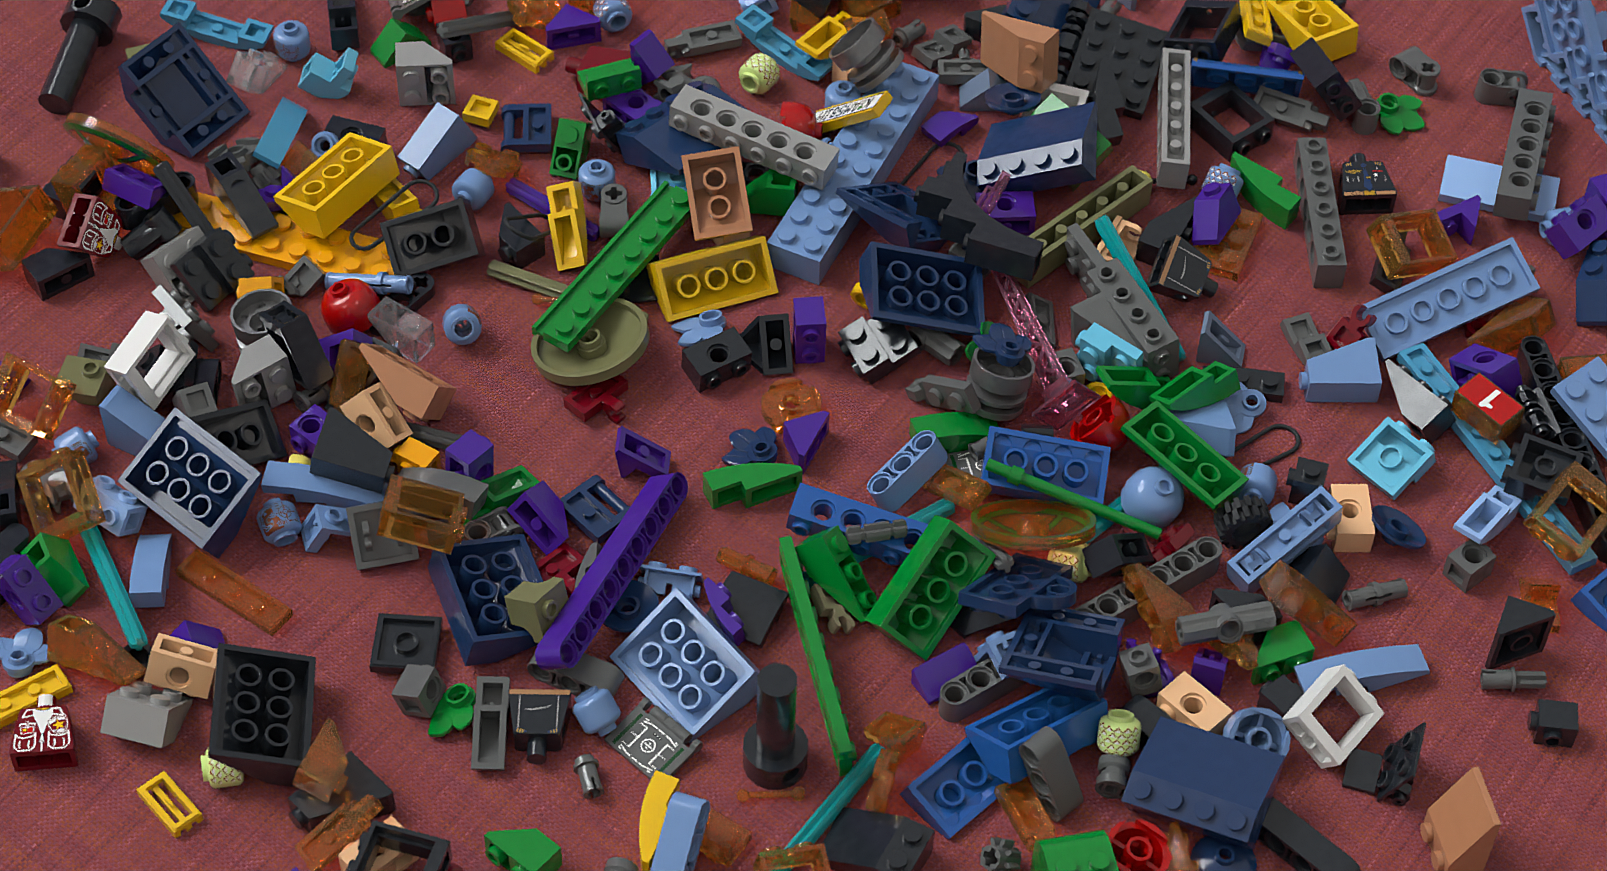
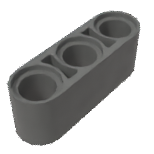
M583 653L578 663L572 668L542 670L537 665L535 654L527 665L528 672L535 679L561 690H571V694L575 696L593 686H597L598 689H608L614 698L625 679L624 673L617 666L586 653Z
M1044 726L1019 746V752L1042 811L1052 821L1059 822L1082 804L1084 798L1060 736L1052 728Z

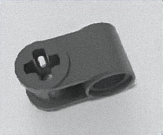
M1411 46L1390 58L1389 68L1391 73L1409 86L1416 94L1431 96L1436 93V77L1440 75L1441 67L1438 62L1424 54L1420 48Z
M1483 69L1474 90V97L1478 102L1485 105L1493 104L1516 107L1519 89H1526L1528 76L1525 72L1519 70Z
M616 183L608 184L602 189L601 212L599 214L600 238H613L629 220L626 189Z
M498 507L490 513L466 523L463 528V540L524 534L525 531L519 524L513 521L511 514L507 511V507Z

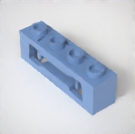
M1321 485L1227 562L1226 576L1240 591L1256 592L1339 524L1342 518L1343 507Z

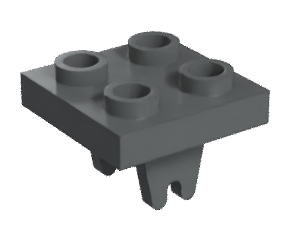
M160 284L151 292L165 307L162 313L167 314L175 321L174 326L188 340L192 339L194 341L196 339L210 352L220 345L212 336L216 332L212 326L204 319H201L199 317L200 313L188 301L186 302L175 289L169 292Z
M408 496L346 507L357 570L420 559Z

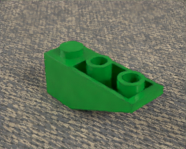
M836 525L811 535L798 544L795 550L808 576L860 622H864L877 602V597L871 590L862 568L857 563L848 545V541L839 526Z

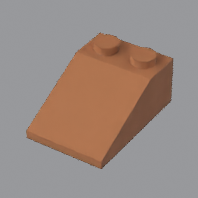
M984 10L982 12L981 63L1016 87L1038 93H1043L1057 80L1059 30Z
M739 146L682 155L695 241L753 232Z
M360 344V351L395 404L404 409L403 414L417 422L419 420L425 422L441 420L457 388L381 345Z
M1479 767L1471 768L1427 810L1424 822L1420 825L1422 839L1425 843H1429L1432 851L1431 862L1435 871H1484L1501 823Z

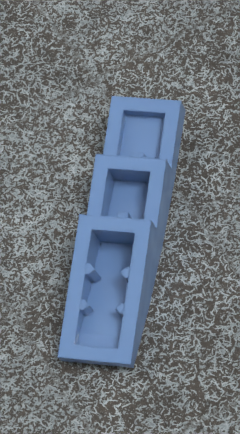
M268 461L261 483L263 493L294 494L296 502L326 503L327 506L340 508L393 499L394 495L393 492L387 490L389 485L385 483L382 494L311 474L309 473L310 465Z
M1419 644L1358 650L1294 666L1296 677L1304 693L1325 669L1343 664L1355 673L1357 680L1363 688H1367L1368 693L1430 673ZM1336 687L1332 689V691L1335 690L1337 696L1341 695Z

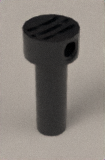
M68 0L60 19L61 27L66 32V35L38 97L39 104L45 110L58 115H66L70 112L97 47H104L112 43L121 22V9L113 0Z
M782 663L769 664L760 670L757 676L756 723L748 728L743 738V769L747 777L754 784L768 790H782L795 785L803 778L807 770L808 739L804 730L796 724L797 676L792 668Z

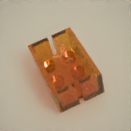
M39 184L21 186L19 189L18 187L0 188V272H11L21 265L23 257L36 245L38 237L51 225L52 218L58 212L57 207Z

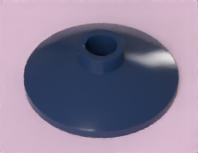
M1002 83L986 91L985 102L994 110L1005 112L1008 115H1018L1036 108L1041 102V94L1016 87L1012 83Z
M1377 505L1372 509V522L1382 533L1381 536L1385 542L1392 546L1399 545L1413 550L1421 549L1425 545L1426 537L1424 532L1410 517L1395 508L1385 505Z
M631 580L603 625L619 632H633L659 605L656 592L643 582Z
M1205 836L1194 845L1191 851L1190 869L1191 871H1256L1257 861L1252 850ZM1221 855L1227 856V857H1229L1230 859L1225 860V859H1222L1220 856H1221Z

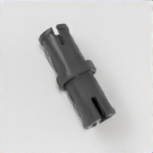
M1402 578L1383 583L1369 582L1366 587L1343 591L1342 601L1348 611L1368 605L1378 607L1383 605L1385 601L1407 597L1408 587Z

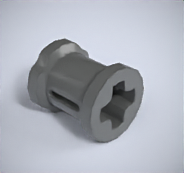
M326 384L317 390L308 391L305 389L302 392L297 391L292 395V398L297 408L304 413L314 404L319 406L324 401L328 402L332 392Z

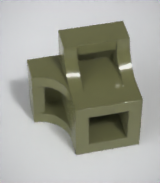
M67 355L57 380L60 386L68 388L66 391L68 399L75 400L80 404L99 407L116 386L115 381L104 368L108 361Z
M552 577L547 581L538 583L523 581L504 598L511 625L523 627L531 634L534 642L539 643L568 600L564 579Z

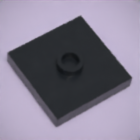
M379 613L369 665L370 672L402 674L407 664H426L436 668L443 626L442 617Z

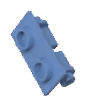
M649 561L648 565L642 564L640 566L641 573L645 574V576H639L638 581L649 585L657 595L665 596L668 584L672 585L671 592L676 587L691 597L692 600L694 597L700 598L701 586L696 585V583H704L702 573H697L698 569L689 566H679V570L666 568L667 564L657 561Z

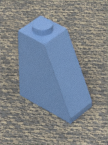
M437 102L398 155V158L405 165L403 170L416 179L418 176H421L429 181L476 141L477 136L458 114Z
M1369 337L1308 359L1304 372L1299 373V389L1304 390L1305 401L1377 402L1382 380L1375 337Z
M118 385L112 389L99 405L108 444L134 456L138 455L165 420L156 411Z
M1226 401L1217 402L1199 409L1185 411L1169 410L1219 454L1234 456L1236 427Z

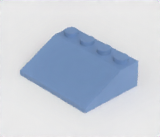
M676 587L609 656L639 690L652 701L654 706L660 707L693 735L689 743L747 705L757 694V676L760 670L691 597Z

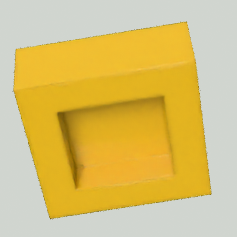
M472 94L462 113L463 121L489 128L499 110V101Z

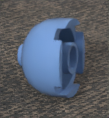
M1148 466L1136 471L1126 481L1120 494L1121 504L1127 515L1159 528H1164L1173 522L1180 514L1185 501L1182 484L1166 469L1155 466Z
M1249 707L1237 711L1228 719L1222 735L1284 755L1285 757L1289 752L1291 739L1282 717L1270 709Z

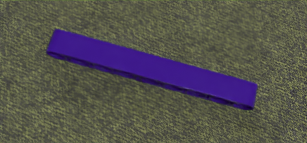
M676 472L649 478L537 645L535 659L537 665L542 670L572 668L578 663L687 496L688 482L682 473Z

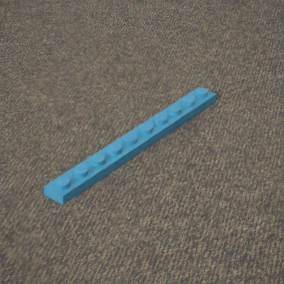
M1423 342L1399 351L1396 360L1399 364H1403L1410 370L1415 380H1424L1432 388L1433 394L1437 397L1442 394L1453 405L1451 411L1457 421L1450 427L1497 486L1504 489L1506 483L1500 482L1506 464L1513 465L1514 461L1508 459L1511 449L1476 406L1458 392L1460 389L1458 384ZM1536 495L1533 502L1521 499L1522 502L1518 512L1569 575L1596 564L1598 556L1554 502Z

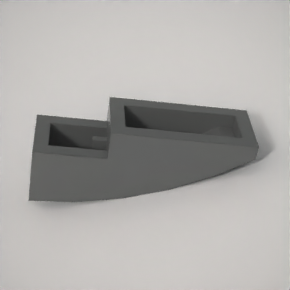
M410 467L403 468L388 485L387 490L401 497L408 496L410 501L442 516L448 509L472 520L486 503L489 485L452 471L437 468Z
M477 676L471 770L505 771L510 717L508 694L509 689H511L510 677Z

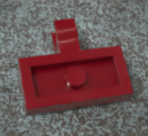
M617 375L599 383L579 386L563 399L564 407L584 422L603 409L609 419L618 424L626 418V415L621 412L625 408V404L617 399V397L629 389L628 381L622 376Z
M565 542L537 562L536 565L543 582L552 577L564 579L569 599L575 588L576 579L573 577L578 574L584 557Z

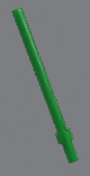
M991 458L987 461L985 470L1007 478L1006 482L1016 486L1019 484L1136 532H1143L1144 535L1158 540L1162 528L1024 472L1025 469L1014 464L1010 467Z

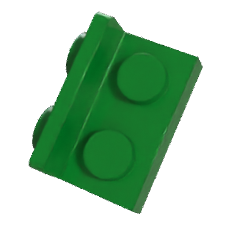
M631 58L577 71L578 81L589 101L642 88L641 69L638 65L634 66Z

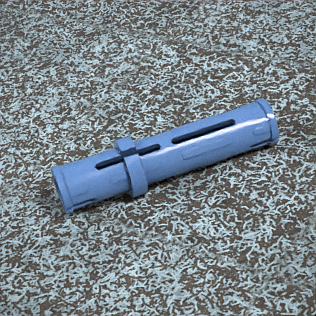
M329 272L326 273L324 280L326 290L334 283L349 278L366 282L378 295H386L387 293L409 294L413 290V278L411 275H388L387 272H378L377 275Z

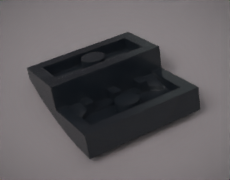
M731 571L723 585L732 594L730 600L733 612L744 623L742 627L745 635L744 641L763 648L773 623H777L788 600L789 592ZM710 607L707 615L720 628Z

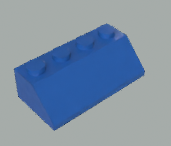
M1043 688L966 726L965 733L989 773L1009 784L1020 782L1028 776L1019 752L1020 745L1044 726L1052 728L1060 736L1068 756L1087 745L1094 744L1097 741L1099 720L1108 714L1107 700L1102 698L1101 702L1084 701L1078 697L1068 696Z

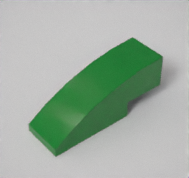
M1234 152L1230 167L1241 172L1239 176L1243 179V185L1240 193L1258 212L1286 230L1298 216L1301 197L1281 187L1283 177Z
M1214 361L1203 370L1191 366L1151 394L1149 400L1150 402L1157 400L1165 408L1179 411L1199 409L1212 405L1241 389L1237 370L1217 361Z
M1097 366L1095 370L1110 392L1125 403L1144 410L1153 403L1149 400L1151 394L1171 381L1169 377L1154 376L1148 367Z
M945 412L910 418L909 435L912 439L921 431H933L948 454L968 450V444L988 436L989 426H999L996 421L983 418L977 414Z
M748 463L721 467L703 473V493L712 509L738 500L742 501L745 508H749L797 491L799 484L802 483L803 470L798 465L783 463Z
M522 465L482 480L481 482L489 485L486 503L472 520L484 516L498 507L509 508L525 491L538 484L539 481ZM447 509L444 519L449 518L451 520L453 530L463 539V528L471 520Z

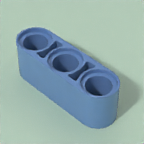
M924 430L916 434L868 481L867 490L880 509L889 512L899 509L946 463L948 458L947 452L935 433L930 430Z
M678 791L672 795L650 871H694L710 812V802L708 800Z

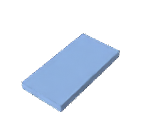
M1448 154L1438 201L1457 204L1479 195L1481 197L1479 210L1493 212L1502 166ZM1537 174L1542 176L1539 193L1533 192L1539 194L1535 211L1529 210L1527 220L1540 223L1543 221L1547 211L1555 209L1560 178Z

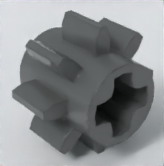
M262 161L249 171L253 176L251 180L257 190L263 189L268 185H281V178L279 177L281 176V166L276 169Z
M992 837L990 839L991 845L981 848L980 865L988 871H1015L1021 868L1022 852L1014 847L1015 840Z

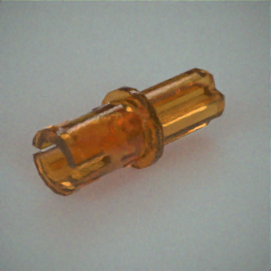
M721 547L716 556V561L719 564L765 584L772 585L776 579L777 569L759 562L751 554L745 556L728 547Z

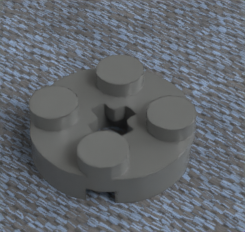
M256 137L235 140L236 145L227 148L225 143L213 149L208 154V159L211 161L230 151L245 168L246 172L252 169L251 164L261 161L252 156L260 139Z

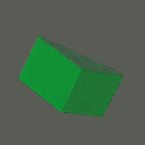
M391 18L371 46L370 53L384 68L395 64V43L424 41L432 46V43L417 26Z

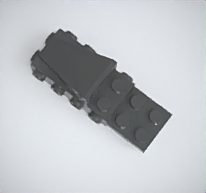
M1078 223L1068 226L1067 240L1065 241L1067 249L1065 263L1069 272L1072 275L1076 274L1079 278L1081 287L1087 295L1086 300L1070 307L1071 343L1073 346L1080 349L1075 345L1076 338L1081 331H1087L1095 322L1143 351V367H1148L1154 376L1172 378L1178 375L1179 337L1120 260L1114 258L1106 262Z

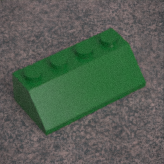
M1157 400L1122 425L1120 429L1131 442L1160 467L1171 473L1184 488L1190 491L1214 513H1217L1219 507L1225 508L1223 503L1227 501L1233 503V498L1239 496L1249 480L1248 477Z
M935 515L865 618V621L888 638L927 661L963 607V605L958 604V592L983 576L997 555L953 521Z

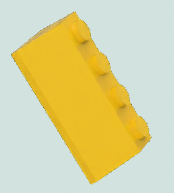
M349 132L273 196L274 200L303 232L325 239L400 174L393 148L390 145Z
M755 235L658 260L646 265L651 287L667 322L778 293L765 236Z

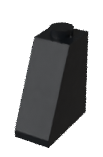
M329 407L311 458L309 473L382 494L385 483L390 484L392 482L396 466L391 465L393 453L337 409Z
M352 751L348 752L288 797L291 811L288 814L291 821L299 829L304 827L312 836L391 814L396 810L393 791Z

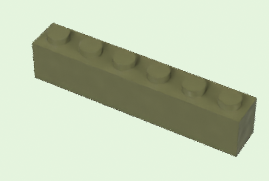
M1131 165L1029 235L1028 237L1044 242L1040 267L1032 281L1014 278L1028 289L1064 264L1065 259H1067L1065 241L1067 240L1068 226L1078 223L1090 241L1094 243L1101 238L1095 227V220L1097 218L1107 215L1113 223L1116 216L1119 215L1123 217L1122 219L1127 220L1150 203L1153 180L1134 165Z

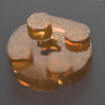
M507 0L508 9L514 15L513 21L521 27L528 25L532 28L546 31L545 27L561 10L557 0Z
M480 142L475 143L474 148L467 150L464 161L467 166H469L470 162L475 164L474 169L483 174L506 178L507 173H514L513 178L519 177L523 165L522 161L519 160L520 153L509 149H504L503 152L493 150L491 145Z
M785 378L773 382L769 386V390L765 395L763 393L761 398L762 416L771 425V429L778 434H783V424L785 421L820 412L822 406L819 391L813 385L810 388L802 384V380L797 378ZM792 402L793 405L799 406L796 408H787V403Z
M881 748L872 776L878 780L874 779L872 788L869 790L866 809L886 813L889 802H887L888 796L892 793L896 778L900 750Z

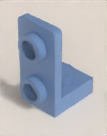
M315 504L302 523L301 529L305 551L313 553L319 551L324 542L329 539L330 534L351 537L346 508Z
M1003 630L988 636L985 639L986 642L977 647L978 653L974 656L976 663L978 664L991 658L998 672L999 665L1016 631L1013 630L1004 634ZM998 673L999 676H1000V678H1001V680H1004V679L1010 677V676H1007V675Z

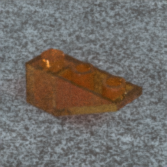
M1528 295L1511 303L1467 339L1468 346L1476 343L1507 354L1518 349L1522 339L1527 336L1542 337L1556 325L1551 301Z
M1281 559L1259 581L1269 602L1334 647H1337L1357 626V623L1307 578Z
M1138 562L1122 567L1125 586L1133 593L1138 603V612L1142 619L1147 622L1152 632L1151 638L1154 645L1162 650V654L1176 652L1185 647L1181 646L1178 642L1175 620H1177V617L1196 614L1193 606L1141 563Z
M67 614L48 624L47 660L59 663L64 668H74L86 672L87 675L110 680L115 685L120 686L129 685L132 681L145 675L146 668L95 622Z

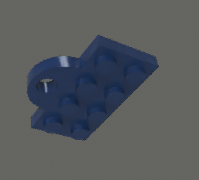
M1015 553L1011 556L1014 560V565L1010 566V572L1004 573L1002 570L993 568L958 592V604L968 606L975 612L988 611L996 613L1003 619H1015L1029 608L1039 610L1068 608L1074 605L1077 600V585L1070 580L1072 578L1073 566L1020 553Z

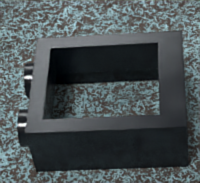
M1186 0L1164 39L1165 47L1191 51V60L1192 58L1222 62L1242 25L1237 1ZM1195 28L1218 29L1213 39H1189Z
M1310 37L1289 53L1340 122L1363 106L1313 37Z
M1230 80L1190 102V128L1229 162H1231L1234 152L1245 156L1250 150L1259 145L1266 144L1272 138L1275 118ZM1229 108L1233 109L1251 125L1235 136L1214 119L1215 116Z
M284 300L259 314L267 334L274 339L287 355L295 382L310 391L324 387L328 380L335 377L306 313Z
M373 820L368 832L364 831L361 834L358 843L359 853L355 860H350L346 871H370L380 847L428 859L423 871H447L452 860L451 844L446 839Z

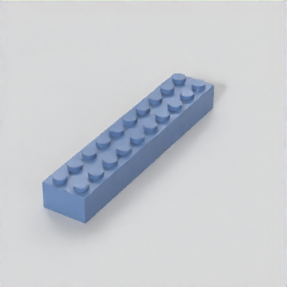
M901 62L886 80L865 92L863 97L888 91L893 99L879 118L846 126L840 130L832 145L840 148L837 169L823 190L806 184L803 186L767 241L772 268L817 285L821 283L862 218L836 194L837 188L885 182L937 100L938 74Z

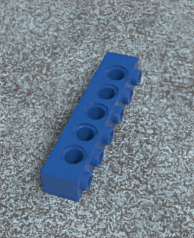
M800 483L788 515L786 528L800 536H811L838 525L846 537L845 525H859L861 528L863 524L882 521L892 523V520L905 519L908 526L906 537L895 539L893 536H890L889 540L868 543L861 540V544H848L850 549L858 555H870L881 559L888 565L901 566L911 551L905 545H915L928 524ZM823 515L827 517L828 520H819L815 516Z

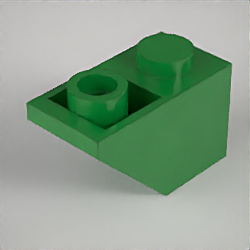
M559 118L549 174L578 179L579 169L584 164L590 150L593 134L590 126L593 123L571 118Z
M770 169L746 186L750 214L784 216L798 196V180Z
M40 532L21 552V554H26L62 601L63 605L71 607L90 587L69 540Z
M1298 619L1275 626L1274 629L1267 631L1254 663L1250 680L1253 686L1270 680L1275 681L1282 675L1295 673L1294 666L1312 661L1315 648Z
M537 828L488 831L484 835L487 858L494 865H502L508 871H557L562 866L561 847Z

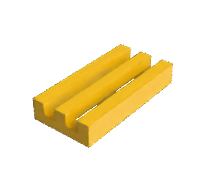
M514 27L495 42L496 50L535 74L540 72V67L545 68L547 66V61L552 62L555 59L553 51Z
M165 771L136 789L138 796L175 839L181 836L183 829L186 831L190 830L192 823L195 821L198 824L203 821L202 813ZM162 782L189 813L188 816L185 817L158 784ZM149 790H151L158 797V799L164 804V806L178 820L177 823H175L169 817V815L163 810V808L149 794Z

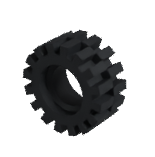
M1245 495L1243 500H1239V497L1233 498V503L1229 501L1223 503L1225 508L1219 507L1217 513H1214L1213 522L1222 545L1224 544L1227 548L1232 546L1233 549H1239L1242 545L1244 549L1274 524L1267 503H1265L1263 498L1259 499L1258 496H1253L1250 499L1249 495Z

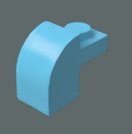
M348 48L337 62L316 52L303 67L298 87L319 98L340 99L350 93L354 76L358 70V65L356 64L358 52Z

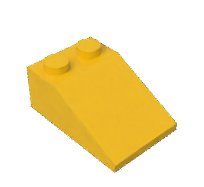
M1266 0L1269 11L1293 50L1310 37H1313L1330 61L1356 52L1359 25L1331 0Z

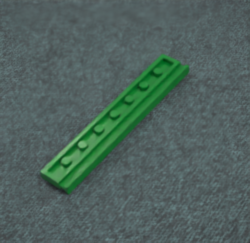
M664 181L532 326V334L542 336L546 342L568 353L691 216L687 191L678 186L672 187L668 181Z
M791 535L780 537V567L787 592H789V599L839 777L845 776L852 769V761L857 760L854 742L849 740L848 720L846 714L841 712L840 692L838 686L834 687L832 664L830 659H826L825 640L822 632L819 633L817 628V612L815 606L811 607L809 584L807 580L803 579L802 575L803 564L796 554Z

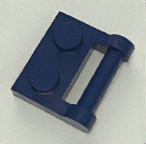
M551 103L506 104L502 107L501 117L504 120V137L501 142L500 151L503 155L514 156L517 152H552ZM517 118H523V138H515V120Z
M599 475L590 477L560 499L564 503L565 516L592 541L599 544L612 535L630 508L605 485V480ZM597 494L599 497H601L618 514L614 515L612 512H610L593 495Z

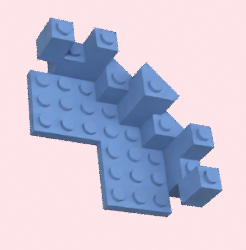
M1534 0V4L1522 7L1521 10L1535 62L1540 67H1547L1552 73L1550 79L1562 93L1567 91L1573 98L1572 105L1583 118L1589 117L1595 123V132L1607 144V52H1604L1602 45L1603 40L1607 39V11L1596 12L1591 0Z

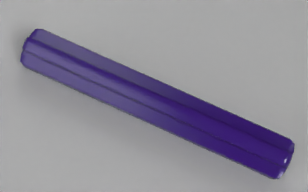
M511 178L506 183L507 193L543 214H551L548 196L517 178ZM586 219L587 239L595 241L600 236V226Z

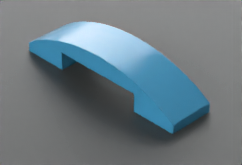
M167 0L160 12V17L170 25L174 26L180 22L190 36L211 44L233 49L250 50L264 48L274 30V25L248 18L245 24L198 11L197 2L190 0Z
M752 4L735 18V23L745 36L761 52L772 57L777 64L788 71L809 80L819 81L832 70L833 61L831 58L817 60L795 46L793 39L773 26L774 18L756 5Z
M282 97L252 156L278 169L308 109Z

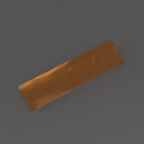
M198 549L191 553L175 569L178 577L272 637L293 616L292 608Z

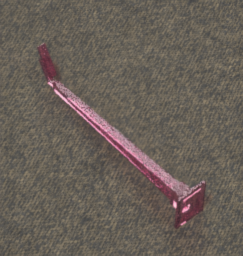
M1004 170L1001 172L994 187L989 185L985 187L976 203L988 215L993 211L1010 180L1011 175ZM992 270L1019 335L1027 336L1032 343L1031 350L1027 353L1035 363V371L1043 387L1041 394L1045 400L1044 404L1032 412V416L1046 425H1052L1058 431L1098 401L1101 396L1080 382L1067 377L1016 278ZM1035 334L1040 342L1033 341ZM1035 348L1042 349L1039 356ZM1049 361L1053 368H1046ZM1048 376H1058L1059 379L1051 384Z

